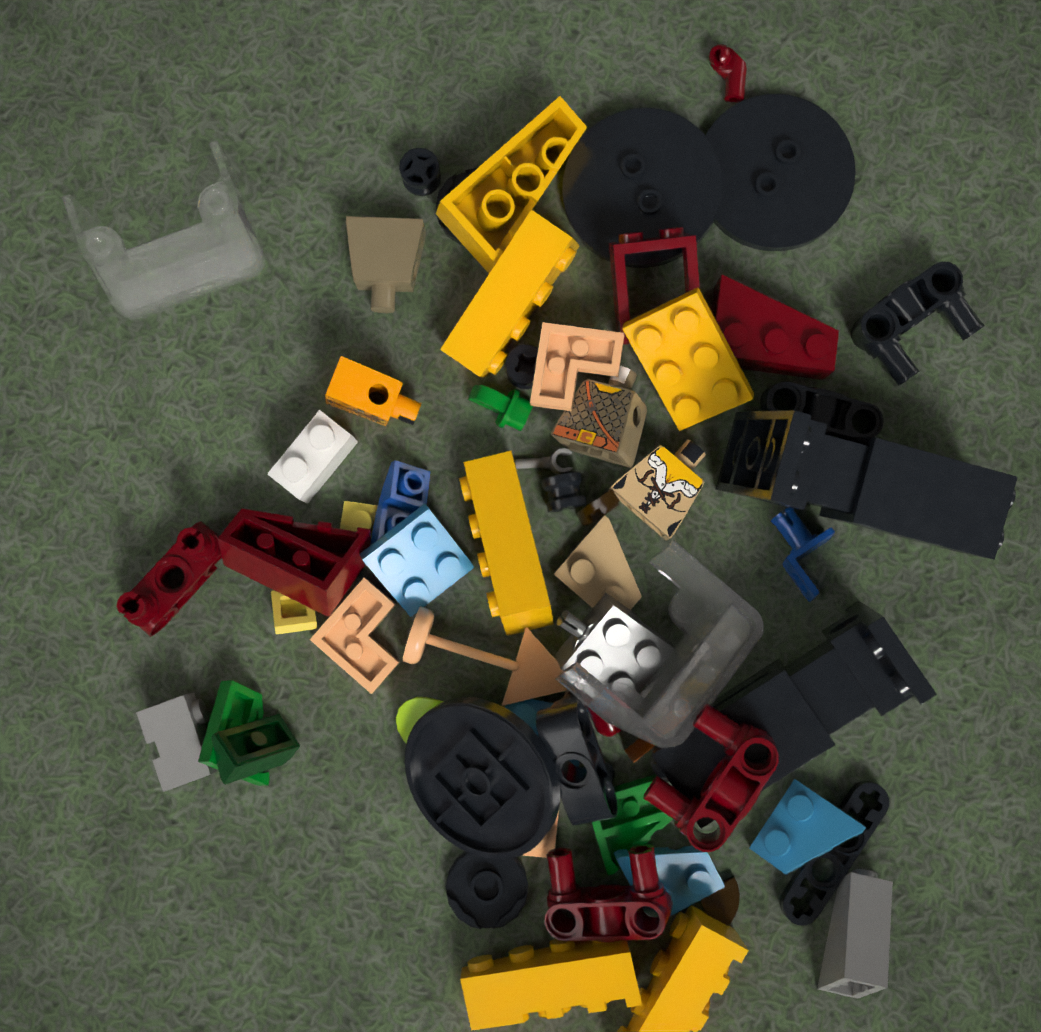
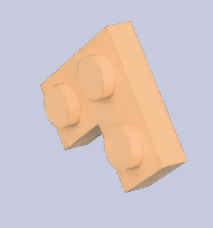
M543 322L530 399L531 406L572 411L578 372L618 377L624 333Z
M364 577L310 639L371 694L376 691L400 663L398 659L370 636L396 606V603Z

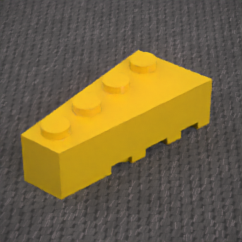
M561 96L554 100L439 203L436 215L488 273L491 272L530 210H533L587 128Z
M530 210L440 350L479 377H487L490 372L496 375L508 356L505 350L513 339L518 341L523 336L531 322L528 318L537 306L541 307L547 300L554 287L552 284L560 273L564 272L571 264L577 249L580 247L579 244L570 235L533 210Z
M512 451L463 462L467 475L459 478L465 502L473 500L476 513L468 515L473 538H482L485 551L477 553L483 578L491 576L494 591L486 593L492 617L500 616L507 636L525 632L526 627L529 630L554 625L551 604Z
M692 905L688 907L685 914L679 912L670 928L669 934L673 936L669 947L666 952L662 949L659 950L652 962L650 973L654 976L647 990L642 987L639 989L642 1006L631 1007V1012L634 1015L628 1027L621 1026L617 1032L701 1031L709 1018L710 997L713 993L720 995L724 993L731 981L730 977L727 976L731 962L734 959L742 963L749 951L736 930L708 916L707 913Z
M555 938L549 942L550 947L534 950L533 946L524 945L510 950L508 957L493 960L492 955H481L470 959L468 966L462 967L460 981L471 1031L524 1023L530 1018L529 1013L538 1012V1016L542 1018H560L570 1011L573 1006L588 1008V1013L606 1011L607 1003L613 1000L625 999L627 1008L642 1006L627 940L605 943L598 941H561Z

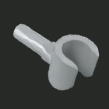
M562 448L555 451L550 457L516 459V469L550 468L555 474H565L573 469V467H559L556 463L557 455L569 456L572 452L569 449Z

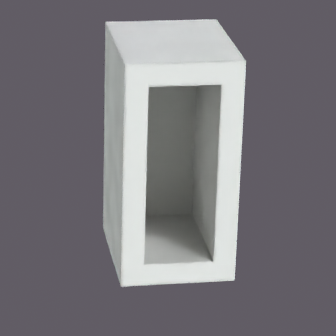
M319 410L268 472V475L296 498L308 504L358 441Z

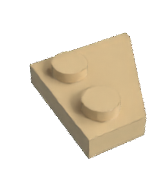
M605 515L553 574L591 608L598 603L605 593L630 610L642 597L612 524Z

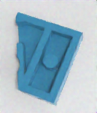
M794 779L749 849L784 874H788L815 857L829 852L848 839L860 835L866 827Z
M684 846L678 850L668 847L654 848L658 880L663 883L673 902L670 916L725 887L708 852H702L693 846ZM627 849L617 850L614 852V855L630 886H632L633 879L629 853ZM642 907L648 916L659 917L653 908Z

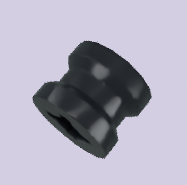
M414 148L403 155L400 160L399 170L404 187L415 196H427L436 191L441 182V173L437 157L433 152L426 148Z
M523 344L509 352L506 358V374L513 386L519 389H532L538 348Z
M580 472L556 475L541 480L542 487L548 492L549 501L546 504L548 513L587 505L586 496L580 492L579 485L582 481Z

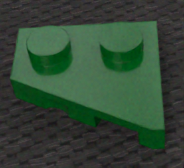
M233 680L221 681L199 755V763L218 770L212 735L219 731L262 719L264 715L262 694ZM261 772L242 780L258 786H268L270 776L269 772Z
M656 774L615 786L614 789L618 802L617 816L592 822L608 876L619 870V863L614 852L623 849L629 851L635 845L647 844L655 831L663 829L673 820V818L643 799L647 788L657 776Z

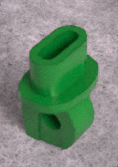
M474 385L467 399L497 413L498 417L495 423L498 427L503 428L506 424L518 431L523 429L533 407L529 400L519 396L520 390L516 388L505 396L487 386Z

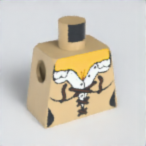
M688 439L674 455L660 445L618 479L608 492L613 490L623 505L667 541L675 534L705 483L693 472V469L706 454L698 445Z

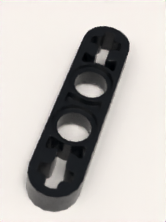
M861 781L849 790L838 809L846 814L849 809L856 814L859 813L863 807V801L859 799L862 792L870 794L873 790L876 791L873 798L878 802L877 806L874 809L866 807L860 817L868 820L865 824L864 832L856 836L852 844L848 846L837 845L829 852L815 857L799 867L783 890L780 897V907L783 914L792 923L801 926L813 923L838 888L888 811L889 796L882 786L871 781ZM820 858L830 859L833 864L832 876L824 881L817 880L812 875L813 863ZM806 878L815 888L822 891L817 896L811 890L805 900L810 906L809 910L806 913L799 910L796 914H793L794 906L790 901L794 896L801 899L805 895L808 888L801 884V882Z

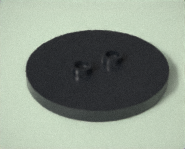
M766 94L748 98L726 110L713 123L706 134L718 156L723 179L722 197L714 224L725 235L742 245L762 251H787L803 247L828 232L839 220L850 202L856 175L855 160L850 142L832 116L819 106L805 99L784 94Z
M628 109L599 121L582 136L572 150L563 176L562 193L565 211L570 225L580 241L594 254L609 262V243L619 242L618 234L643 232V239L659 237L660 229L684 227V234L696 235V243L698 245L712 227L718 214L722 197V170L711 142L689 120L662 109ZM682 248L624 254L625 267L649 268L664 265L682 257Z
M459 697L439 703L425 713L413 726L405 748L404 761L407 782L412 796L424 817L446 840L473 855L499 860L524 855L535 848L549 833L557 818L560 805V785L557 771L547 748L539 736L515 713L485 699Z

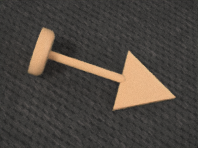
M422 606L419 607L403 655V662L416 664L421 660L426 644L511 670L512 673L502 706L580 687L569 674L560 669L558 661L527 627L525 628L516 661L430 634L434 613L432 610Z

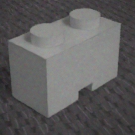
M195 693L185 694L136 712L146 743L149 744L155 741L160 755L159 758L152 761L163 792L219 771L198 762L207 731L205 723L209 721V714L204 701L201 698L196 699Z

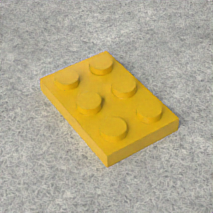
M699 287L624 323L622 329L679 431L753 400L754 392Z

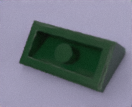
M280 714L219 731L211 737L219 775L224 785L284 765L300 747V744Z

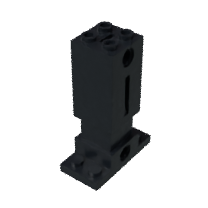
M795 410L735 413L715 490L801 510L805 509L807 503L821 507L819 514L821 517L951 551L995 560L997 550L1004 541L1003 529L1008 511L1015 501L1017 476L879 438H837L826 435L827 424L810 420L811 415Z
M857 601L845 609L848 615L822 631L827 640L787 666H784L781 660L777 659L708 703L737 724L745 723L752 725L755 728L768 732L773 737L779 754V763L772 776L762 788V791L835 746L831 734L872 708H875L883 716L912 697L922 705L937 695L886 619L862 602ZM702 708L697 710L693 716L653 747L652 756L654 760L650 762L657 776L666 782H670L674 788L689 798L692 795L697 797L700 794L713 769L726 756L724 746L693 726V722ZM755 743L745 750L744 756L750 761L759 762L768 756L769 749L763 744ZM703 817L697 821V824L702 829L713 822L714 819Z

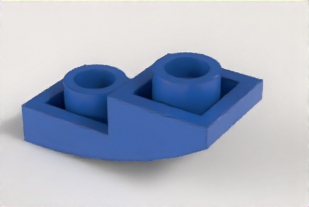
M396 460L391 462L378 502L370 545L423 504L427 505L430 471Z

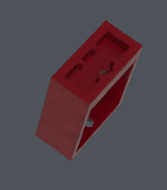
M684 227L660 229L659 237L643 239V232L618 234L619 242L609 243L616 332L624 333L622 327L625 322L630 320L624 254L682 248L685 293L699 287L696 235L684 234ZM624 333L623 344H630L628 338Z

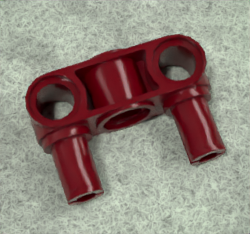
M203 521L183 529L178 534L176 543L130 592H126L119 597L116 605L119 613L125 614L124 617L130 623L139 626L150 637L157 634L216 571L217 567L215 565L222 558L217 539L219 536ZM181 568L185 575L184 582L180 587L172 589L168 582L169 575L173 570Z
M706 703L695 718L693 726L724 746L726 756L713 769L697 797L692 795L689 798L659 776H656L647 788L643 799L675 820L674 825L679 828L681 833L687 836L690 844L695 849L702 852H712L718 850L726 842L738 823L751 810L762 788L776 770L779 763V754L773 737L768 732L745 723L739 725ZM755 743L763 744L769 749L768 756L759 762L750 761L744 756L745 750ZM703 817L712 818L719 824L718 828L712 833H702L694 825Z
M650 844L635 845L628 851L633 879L632 886L607 884L596 887H581L579 884H576L572 850L570 848L550 850L546 856L551 888L548 890V910L544 919V924L550 935L561 941H598L605 943L620 940H650L660 936L672 912L673 902L663 883L658 880L654 846ZM642 907L653 908L659 917L648 916L642 910ZM561 908L571 911L575 919L566 917L562 913Z

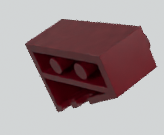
M725 275L720 276L714 287L711 312L741 369L824 380L834 372L839 330Z
M241 509L217 539L224 566L329 617L366 565L359 554L370 546L371 530L357 527V531L332 528V523L319 521L318 525L294 522L292 516Z

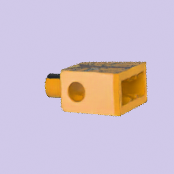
M340 356L325 394L326 404L384 426L387 425L390 416L413 425L422 403L399 394L403 385L401 381L343 356ZM372 392L382 393L385 396L386 402L381 405L374 404L369 399V394Z

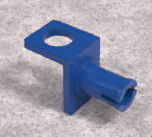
M788 507L784 510V514L780 512L771 520V523L776 526L792 548L791 554L782 563L783 567L805 598L811 602L819 595V591L797 561L829 541L835 531L831 527L820 535H812L796 514L794 508Z

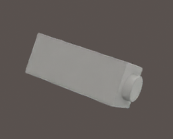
M855 869L843 878L836 891L817 987L818 990L858 999L888 988L892 881L879 879L876 872L865 869Z

